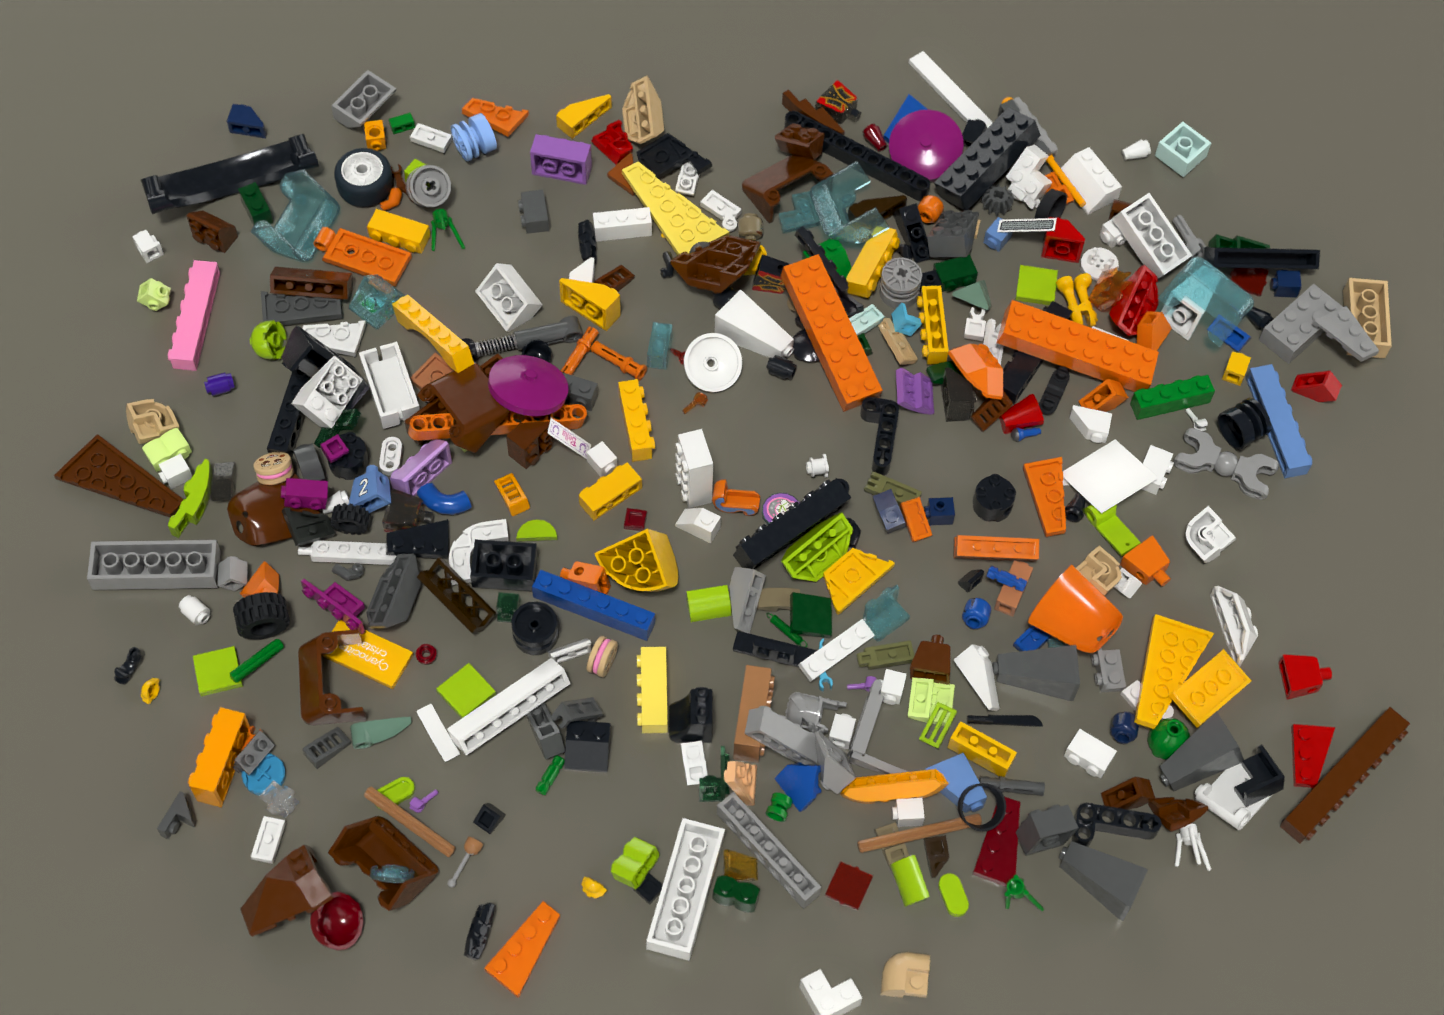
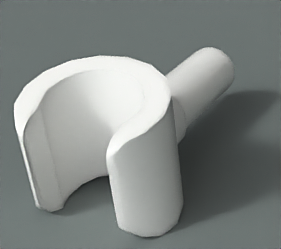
M1190 408L1186 409L1187 414L1193 421L1194 428L1205 431V426L1208 425L1207 420H1198Z

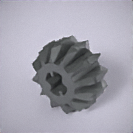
M998 183L996 187L992 185L983 194L981 202L984 210H988L989 214L993 212L996 216L999 213L1005 215L1006 211H1010L1012 208L1014 196H1012V190H1007L1006 186L1000 187Z

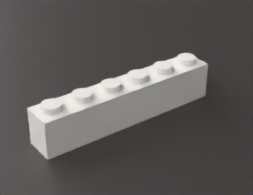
M550 658L447 728L454 744L465 755H468L571 683L564 668Z

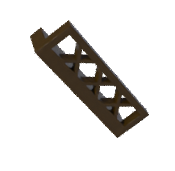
M441 557L436 559L429 570L421 571L417 576L472 634L482 632L496 615V612ZM439 566L444 569L445 578H440L435 573ZM450 580H455L458 583L459 592H454L451 589ZM464 594H469L472 597L473 606H468L465 603ZM478 608H483L488 613L484 620L479 617Z

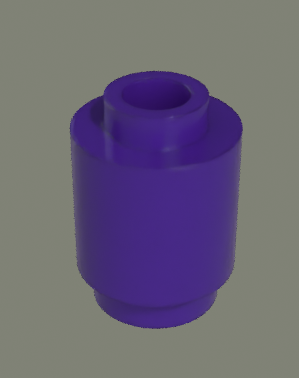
M224 372L209 376L207 381L204 382L207 393H211L212 396L230 392V389L235 388L231 373L226 374Z

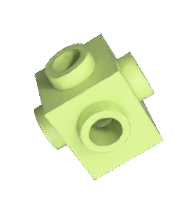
M150 278L140 285L137 302L151 310L158 311L168 305L171 288L160 281Z

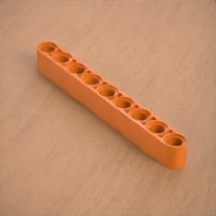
M580 404L563 405L556 412L544 416H527L509 411V414L501 422L502 424L491 435L509 434L519 424L515 419H519L520 423L550 422L552 418L569 430L579 429L584 424L587 410ZM450 413L417 415L410 420L408 434L411 439L417 441L450 438V427L457 422ZM434 425H440L443 428H436ZM419 426V427H421L422 429H421V430H417V429H415L414 427Z

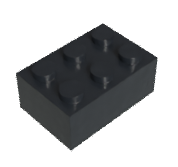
M475 539L470 573L472 587L532 591L538 557L537 543Z

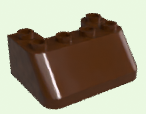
M380 816L345 826L328 851V854L338 865L348 866L356 863L361 868V871L369 877L375 874H396L410 877L411 879L403 883H388L374 880L377 886L383 890L378 895L379 903L388 911L409 904L435 878L439 871L438 867L394 825Z

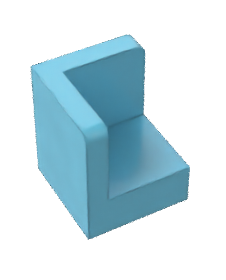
M900 303L891 314L896 332L912 336L922 325L920 318L907 314L904 303Z

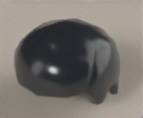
M531 340L524 346L522 355L537 357L550 363L552 351L546 342Z

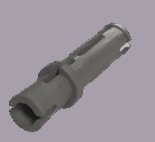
M999 776V778L979 777V783L994 785L1002 794L1003 792H1014L1043 796L1045 791L1044 782L1005 779L1003 776Z

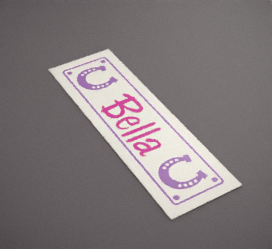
M551 418L547 433L587 459L586 452L590 450L591 444Z

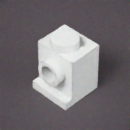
M147 230L140 231L132 236L136 248L146 263L164 255L159 241L156 240L154 235L150 236Z

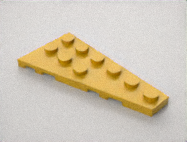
M1157 614L1154 615L1134 723L1155 729L1172 702L1169 695L1184 683L1214 635L1213 632Z

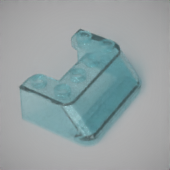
M303 169L286 173L281 180L280 189L290 201L276 225L272 227L267 221L261 220L256 222L250 231L271 251L300 262L310 261L318 250L313 245L314 240L322 227L331 228L340 211L338 202Z
M1201 257L1191 259L1158 298L1165 305L1174 307L1187 296L1212 315L1216 321L1209 328L1208 336L1219 347L1222 346L1254 306V300L1250 294Z

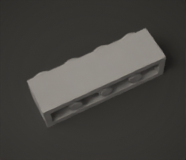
M759 706V708L749 710L745 729L746 735L795 763L817 765L816 741L813 732L806 731L799 724L792 723L785 716L773 712L770 707Z

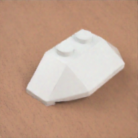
M1214 586L1210 597L1231 658L1240 667L1257 639L1258 631L1256 626L1252 624L1251 611L1249 607H1246L1245 601L1235 592L1220 586Z

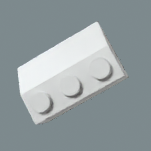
M1090 147L1074 154L1061 167L1062 171L1086 201V204L1081 208L1087 215L1112 203L1114 199L1118 200L1122 186Z
M496 263L475 291L506 332L531 320L543 305L513 266L509 264Z

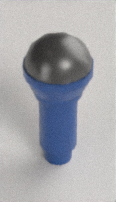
M1015 428L1011 432V437L1014 441H1021L1025 437L1041 434V429Z

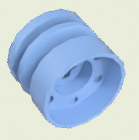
M482 113L469 117V126L465 121H460L459 125L456 123L451 125L454 144L467 162L471 161L473 157H479V149L483 154H486L497 148L492 128Z

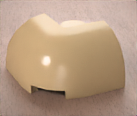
M154 399L127 403L126 405L128 426L131 433L135 434L139 444L148 443L156 438H160L171 429H179V424L171 408L154 402Z
M1100 546L1088 554L1086 559L1076 567L1104 596L1122 578L1119 569L1120 563Z
M904 952L890 957L885 963L882 973L881 995L901 998L907 995L926 998L930 955Z

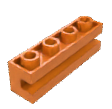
M957 535L954 537V558L1035 562L1039 560V539Z

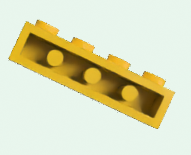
M875 225L846 278L847 286L849 287L847 290L848 294L869 298L872 291H875L884 265L892 259V254L899 247L900 239L896 229Z
M922 286L920 296H917V308L921 309L918 318L921 319L923 329L920 330V338L924 340L925 344L922 346V355L926 357L927 364L947 362L949 350L941 286Z
M638 379L618 382L619 399L632 462L652 459V449H655L654 437L649 436V432H652L650 420H646L645 416L648 415L647 404L642 402V398H644L643 386L639 387Z

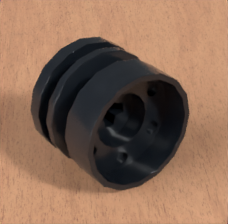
M1253 398L1244 399L1242 402L1237 403L1235 407L1223 411L1218 416V427L1223 438L1230 446L1237 450L1247 447L1254 440H1259L1271 431V422L1266 410Z

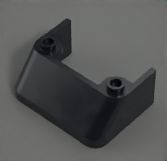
M296 325L291 331L281 356L282 364L293 372L294 369H299L312 378L333 356H336L362 378L352 364L301 327ZM364 379L345 407L349 412L370 388Z

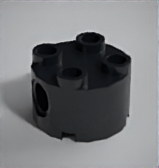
M347 432L339 436L348 448L349 453L332 463L328 461L330 471L335 477L353 480L365 473L366 467L369 464V458L364 441L356 436L355 433Z
M992 474L982 479L976 486L973 498L974 512L978 517L988 522L991 520L1000 522L1006 519L1012 511L1016 495L1015 488L1010 481L999 474Z

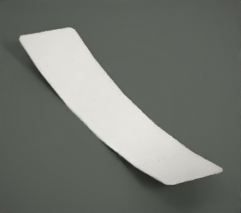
M429 704L417 710L418 716L444 761L446 762L460 755L433 705Z

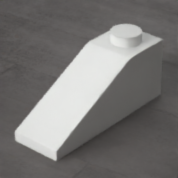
M972 644L957 656L954 662L988 710L997 711L1000 708L992 662L988 658L989 653L983 646Z

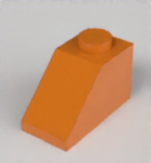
M1107 379L1078 402L1081 407L1107 412L1115 409L1129 397L1120 382Z
M263 561L240 592V595L245 598L256 593H278L279 574L267 562Z

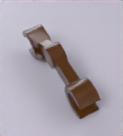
M398 164V171H393L392 166H390L392 177L396 181V187L409 198L406 185L401 177L403 174L401 165Z

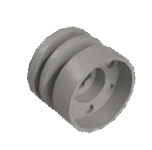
M901 257L894 258L884 265L879 294L886 305L895 309L900 303H904L906 308L914 305L917 301V296H919L922 279L921 268L911 259Z

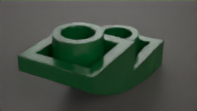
M953 361L938 363L926 369L933 384H950L952 379H966Z

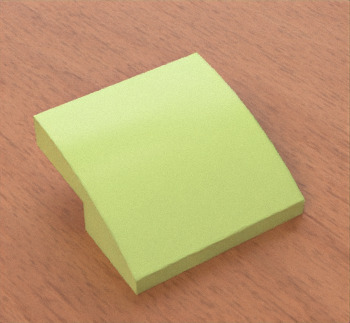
M913 677L908 718L927 723L937 702L953 709L955 685L934 683V679ZM940 708L933 724H937L944 709ZM950 712L947 713L942 726H945L951 714Z

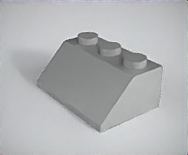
M367 70L332 104L333 118L347 128L360 127L397 90Z

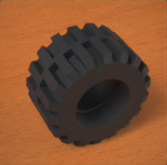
M274 592L252 594L236 602L233 607L237 633L246 639L269 638L280 634L290 625L286 600L281 594Z

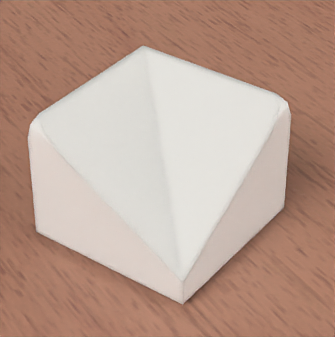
M1121 568L1122 578L1115 588L1126 597L1131 598L1142 582L1124 568Z

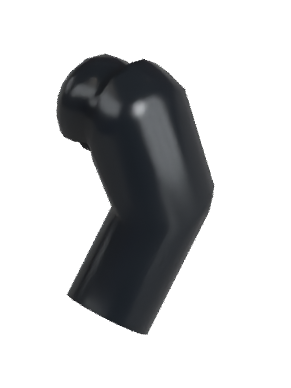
M907 244L899 245L897 251H899L901 257L912 260L911 248Z
M666 251L662 255L666 264V268H661L660 270L662 278H670L674 273V267L671 265L673 256L671 252Z

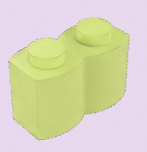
M178 428L169 430L160 438H156L142 447L156 472L161 471L158 464L179 454L186 459L192 452Z

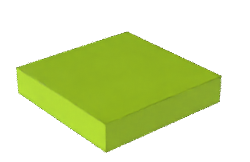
M1020 265L1015 300L1050 305L1052 301H1055L1058 270Z
M235 646L193 656L200 696L243 687L242 679L235 683L230 678V672L239 666Z
M470 663L466 664L436 688L437 693L461 719L496 695V691Z

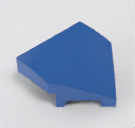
M800 762L788 764L774 778L786 795L793 800L792 803L799 812L804 811L816 798V794L821 793V788L818 784V773L821 772V765H806Z

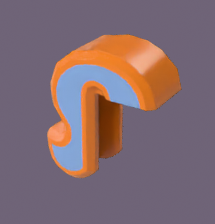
M722 479L714 484L712 503L722 512L735 513L743 511L745 515H755L759 510L761 496L755 491L728 489L727 480Z

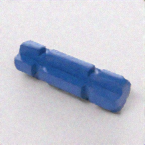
M990 566L987 572L988 578L993 580L996 578L1000 583L1010 587L1015 586V589L1024 591L1027 580L1023 578L1017 579V576L1003 570L998 571L999 568Z

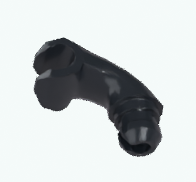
M137 647L130 648L123 665L115 668L114 680L117 683H128L142 657Z

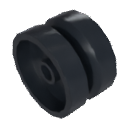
M538 601L528 602L521 605L514 612L511 619L513 640L517 648L522 652L530 655H542L556 645L558 639L557 616L551 607Z

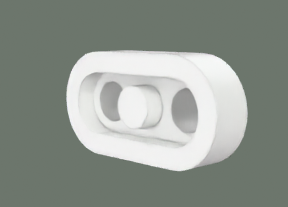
M397 437L386 438L381 447L380 470L388 476H391L401 466L403 447L402 442Z

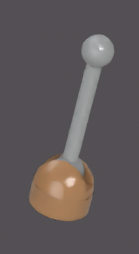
M472 837L467 838L464 844L466 855L453 878L448 880L447 884L449 887L453 888L456 886V880L470 855H476L483 847L480 841Z

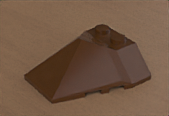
M727 235L709 242V246L705 248L701 246L696 247L692 253L686 251L680 253L671 260V265L687 285L697 289L710 290L713 293H722L747 272L760 247V242Z
M302 845L281 860L266 874L240 910L249 934L252 937L277 927V922L288 919V921L296 919L295 915L304 911L311 913L333 899L329 886L317 871L315 863L318 861L310 846Z

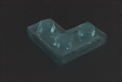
M810 191L793 194L792 202L795 210L778 214L783 233L795 231L802 226L804 228L820 226V220Z

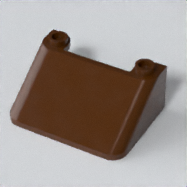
M793 154L745 179L742 183V190L766 221L771 223L773 222L774 207L780 203L779 189L812 172L826 191L829 192L832 190L833 172L823 163Z
M475 362L459 373L452 371L425 385L417 394L424 402H431L435 398H439L457 422L449 429L451 441L455 446L474 453L480 449L510 411L493 398L488 388L489 377L479 364Z

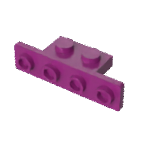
M301 580L302 592L307 598L316 600L322 609H328L338 621L343 620L350 630L359 629L361 635L365 632L362 621L356 617L365 609L362 601L336 582L322 592L307 580Z

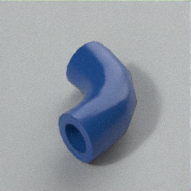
M433 483L425 484L417 491V496L428 509L439 514L454 515L472 509L470 500L464 491L452 495L444 494Z

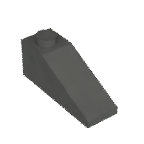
M543 702L527 713L526 717L544 758L548 759L565 752L560 731Z

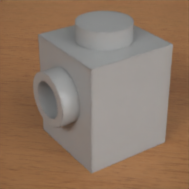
M230 556L218 563L219 587L236 591L247 584L248 571L246 561Z

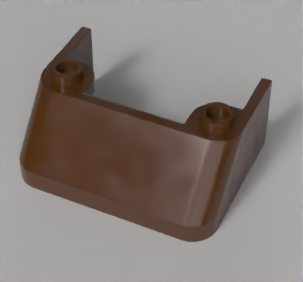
M359 629L325 632L304 643L299 648L301 717L306 724L313 726L367 720L363 707L342 709L341 700L337 695L333 693L323 694L321 654H330L338 646L363 644Z

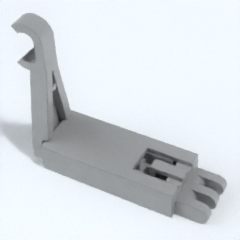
M877 679L870 686L847 753V756H849L848 760L852 764L882 774L909 772L865 754L884 697L879 694L882 682Z

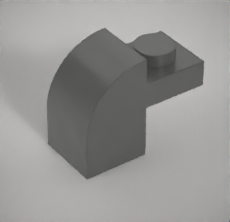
M313 443L300 445L297 449L293 450L303 479H325Z

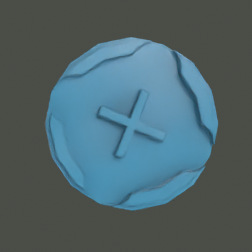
M271 753L264 757L250 775L242 771L245 787L251 793L261 796L270 795L279 790L286 777L283 762Z

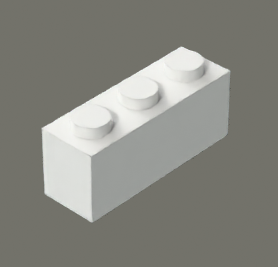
M650 208L593 213L596 242L652 236Z

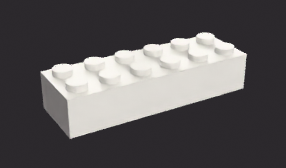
M682 818L647 937V950L690 961L724 841L725 829Z

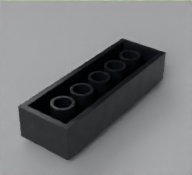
M1008 107L934 182L940 198L964 210H968L1021 156L1025 148L1031 146L1041 136L1036 120Z
M837 478L832 482L828 479L815 492L812 490L803 497L802 501L799 503L795 502L788 507L784 515L779 513L768 526L763 524L752 537L748 535L739 542L740 544L735 547L737 550L733 554L741 567L755 570L805 535L816 525L842 509L851 499V496Z

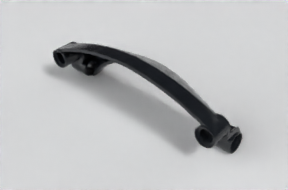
M300 134L288 138V141L168 175L159 177L158 175L149 176L141 179L151 213L155 214L239 193V188L254 182L257 183L258 187L297 173L317 168L319 164L315 152L311 151L308 147L305 134Z

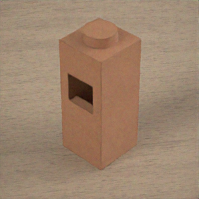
M1014 560L1009 573L1017 576V579L1023 578L1027 580L1028 584L1033 567H1030L1025 562ZM1004 584L994 609L1014 617L1024 591L1015 589V586L1010 587Z

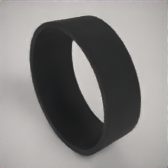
M1054 189L1049 190L1038 205L1035 219L1060 218L1067 203V194Z
M988 783L974 784L967 787L961 793L958 800V812L961 819L972 829L989 831L997 827L1003 820L1006 812V801L1002 792L994 785ZM977 786L988 788L994 794L997 801V810L994 817L983 825L970 824L963 814L964 798L971 789Z

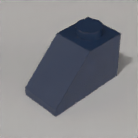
M232 104L227 119L229 132L266 139L267 135L264 124L250 106L243 104Z
M892 489L872 496L888 534L906 527Z

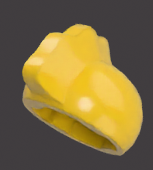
M151 678L141 688V698L146 704H150L159 693L160 680L158 678Z
M590 877L583 878L582 890L588 897L596 899L602 897L607 892V889L601 883Z

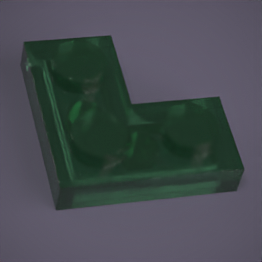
M357 409L343 410L332 428H321L314 444L321 448L320 444L339 434L340 431L353 430L358 424L361 412Z

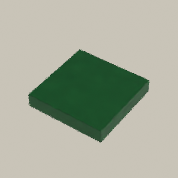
M792 592L790 595V633L830 638L832 636L831 598Z

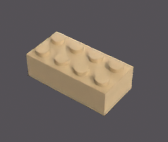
M1349 278L1343 289L1344 307H1348L1379 349L1378 354L1373 357L1386 358L1392 346L1388 281Z

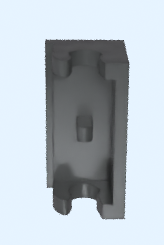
M591 697L561 702L551 715L553 721L562 718L563 722L559 728H565L573 721L588 719L589 722H595L598 717L603 715V712L594 698Z

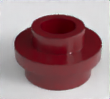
M422 644L417 648L415 655L419 663L430 664L435 661L437 652L432 645ZM424 653H429L430 656H428V657H423V654H424Z

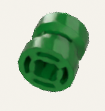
M775 792L772 794L770 799L772 803L767 807L765 814L770 819L785 822L788 816L787 810L791 807L793 800L785 794Z

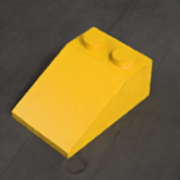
M566 278L559 280L561 302L603 330L607 331L621 316L620 294L615 289L609 288L604 284Z

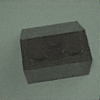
M945 368L941 392L946 422L969 421L971 413H974V403L977 400L976 391L972 390V384L951 368Z

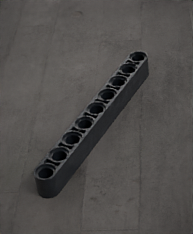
M790 111L786 114L784 129L790 124H799L803 128H815L818 132L824 133L822 152L915 200L921 201L923 197L929 195L930 181L921 174L797 111Z

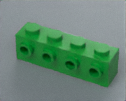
M1197 375L1187 380H1176L1166 385L1159 384L1153 388L1139 389L1134 392L1130 405L1136 419L1141 420L1208 404L1212 400L1215 389L1208 375Z

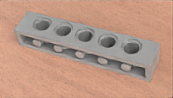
M734 792L717 805V815L803 909L820 896L821 886Z

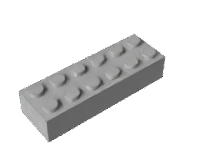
M217 540L91 542L87 580L92 590L218 588V563H220L221 550Z

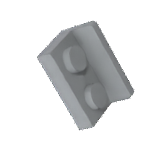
M1100 648L1091 655L1092 665L1096 666L1095 683L1099 685L1100 693L1123 691L1126 688L1120 649L1102 650Z

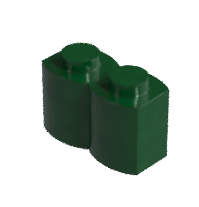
M721 875L716 879L712 899L718 904L724 906L734 905L740 911L751 913L755 912L760 889L754 884L748 882L739 883L732 877Z

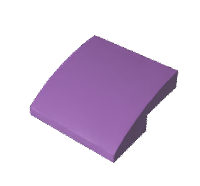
M904 368L897 369L898 405L918 413L934 414L933 384L931 379L921 372L913 375Z

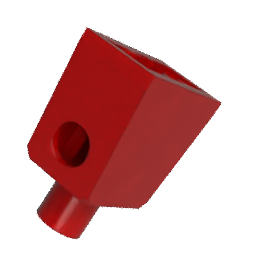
M1286 654L1281 657L1278 663L1286 699L1316 693L1322 687L1323 680L1332 679L1331 668H1320L1318 659L1314 656Z

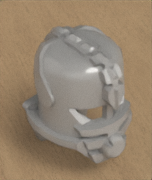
M795 692L788 698L789 702L787 703L785 717L792 723L799 724L801 728L808 729L809 732L815 734L819 731L824 735V733H828V728L820 724L823 709L838 710V707H846L847 702Z

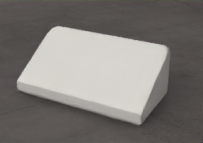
M586 638L548 651L549 658H552L557 663H561L590 653L592 651L591 641Z

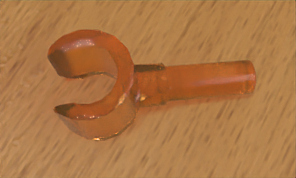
M701 392L696 393L693 401L682 412L686 414L697 404L702 407L705 406L708 401L707 396Z

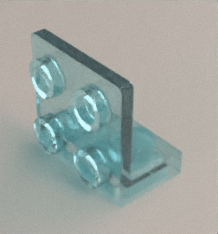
M898 585L886 588L880 597L876 600L874 598L865 605L863 620L875 635L873 638L877 642H880L910 619V615L897 602Z

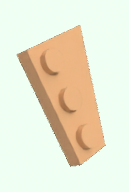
M728 761L727 769L724 771L725 782L746 806H754L757 765Z

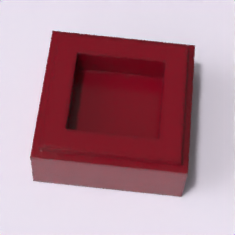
M627 508L624 529L643 531L647 511Z

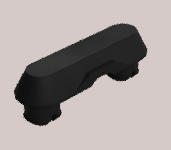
M1064 366L1054 370L1039 402L1041 412L1044 415L1054 413L1070 379L1068 369Z

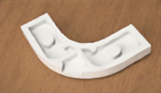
M506 519L474 524L465 529L463 534L453 542L449 553V566L466 583H471L470 562L475 539L509 541ZM451 580L452 585L458 584L455 580Z

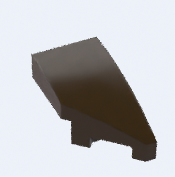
M946 835L923 839L931 878H935L949 859Z

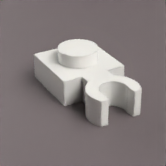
M1014 183L1008 188V190H1012V196L1015 199L1024 200L1031 209L1037 208L1041 202L1039 199L1033 200Z
M974 307L971 308L970 318L966 320L964 338L983 341L986 321H983L984 309H982L981 314L977 315L974 313Z

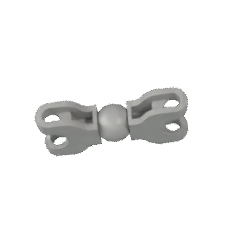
M1195 428L1186 430L1184 440L1193 446L1197 453H1179L1176 455L1174 465L1177 468L1191 474L1199 473L1203 470L1212 472L1214 468L1221 476L1232 475L1231 480L1239 484L1241 491L1245 495L1259 500L1267 498L1269 488L1260 482L1256 475L1259 473L1268 475L1276 473L1279 468L1278 461L1264 454H1256L1251 457L1240 456L1238 460L1237 456L1232 452L1224 451L1220 453L1222 448L1214 444L1212 437L1208 433Z

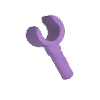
M868 676L865 683L848 684L847 689H865L869 692L870 686L877 679Z
M435 789L422 800L414 797L410 801V809L417 813L422 812L425 804L435 797L438 791Z

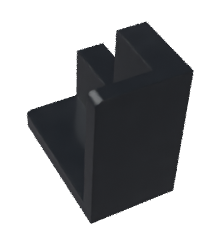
M1259 745L1256 755L1242 761V767L1251 779L1235 786L1234 789L1245 807L1284 789L1285 776L1263 745Z

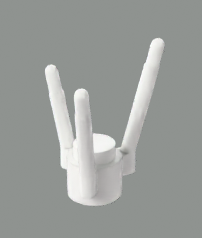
M1191 823L1181 828L1180 833L1176 834L1175 866H1179L1182 842H1184L1185 845L1193 846L1198 865L1201 864L1200 850L1206 869L1210 871L1211 867L1201 841L1200 833H1198L1197 825Z

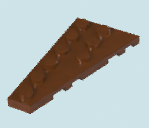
M98 434L54 475L56 480L170 518L177 513L181 502L184 500Z

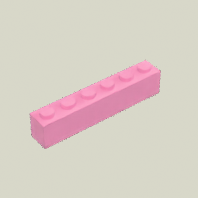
M194 260L193 266L189 268V282L185 284V298L181 300V314L177 316V330L172 335L173 346L168 351V360L171 361L173 369L197 371L220 270L217 262Z

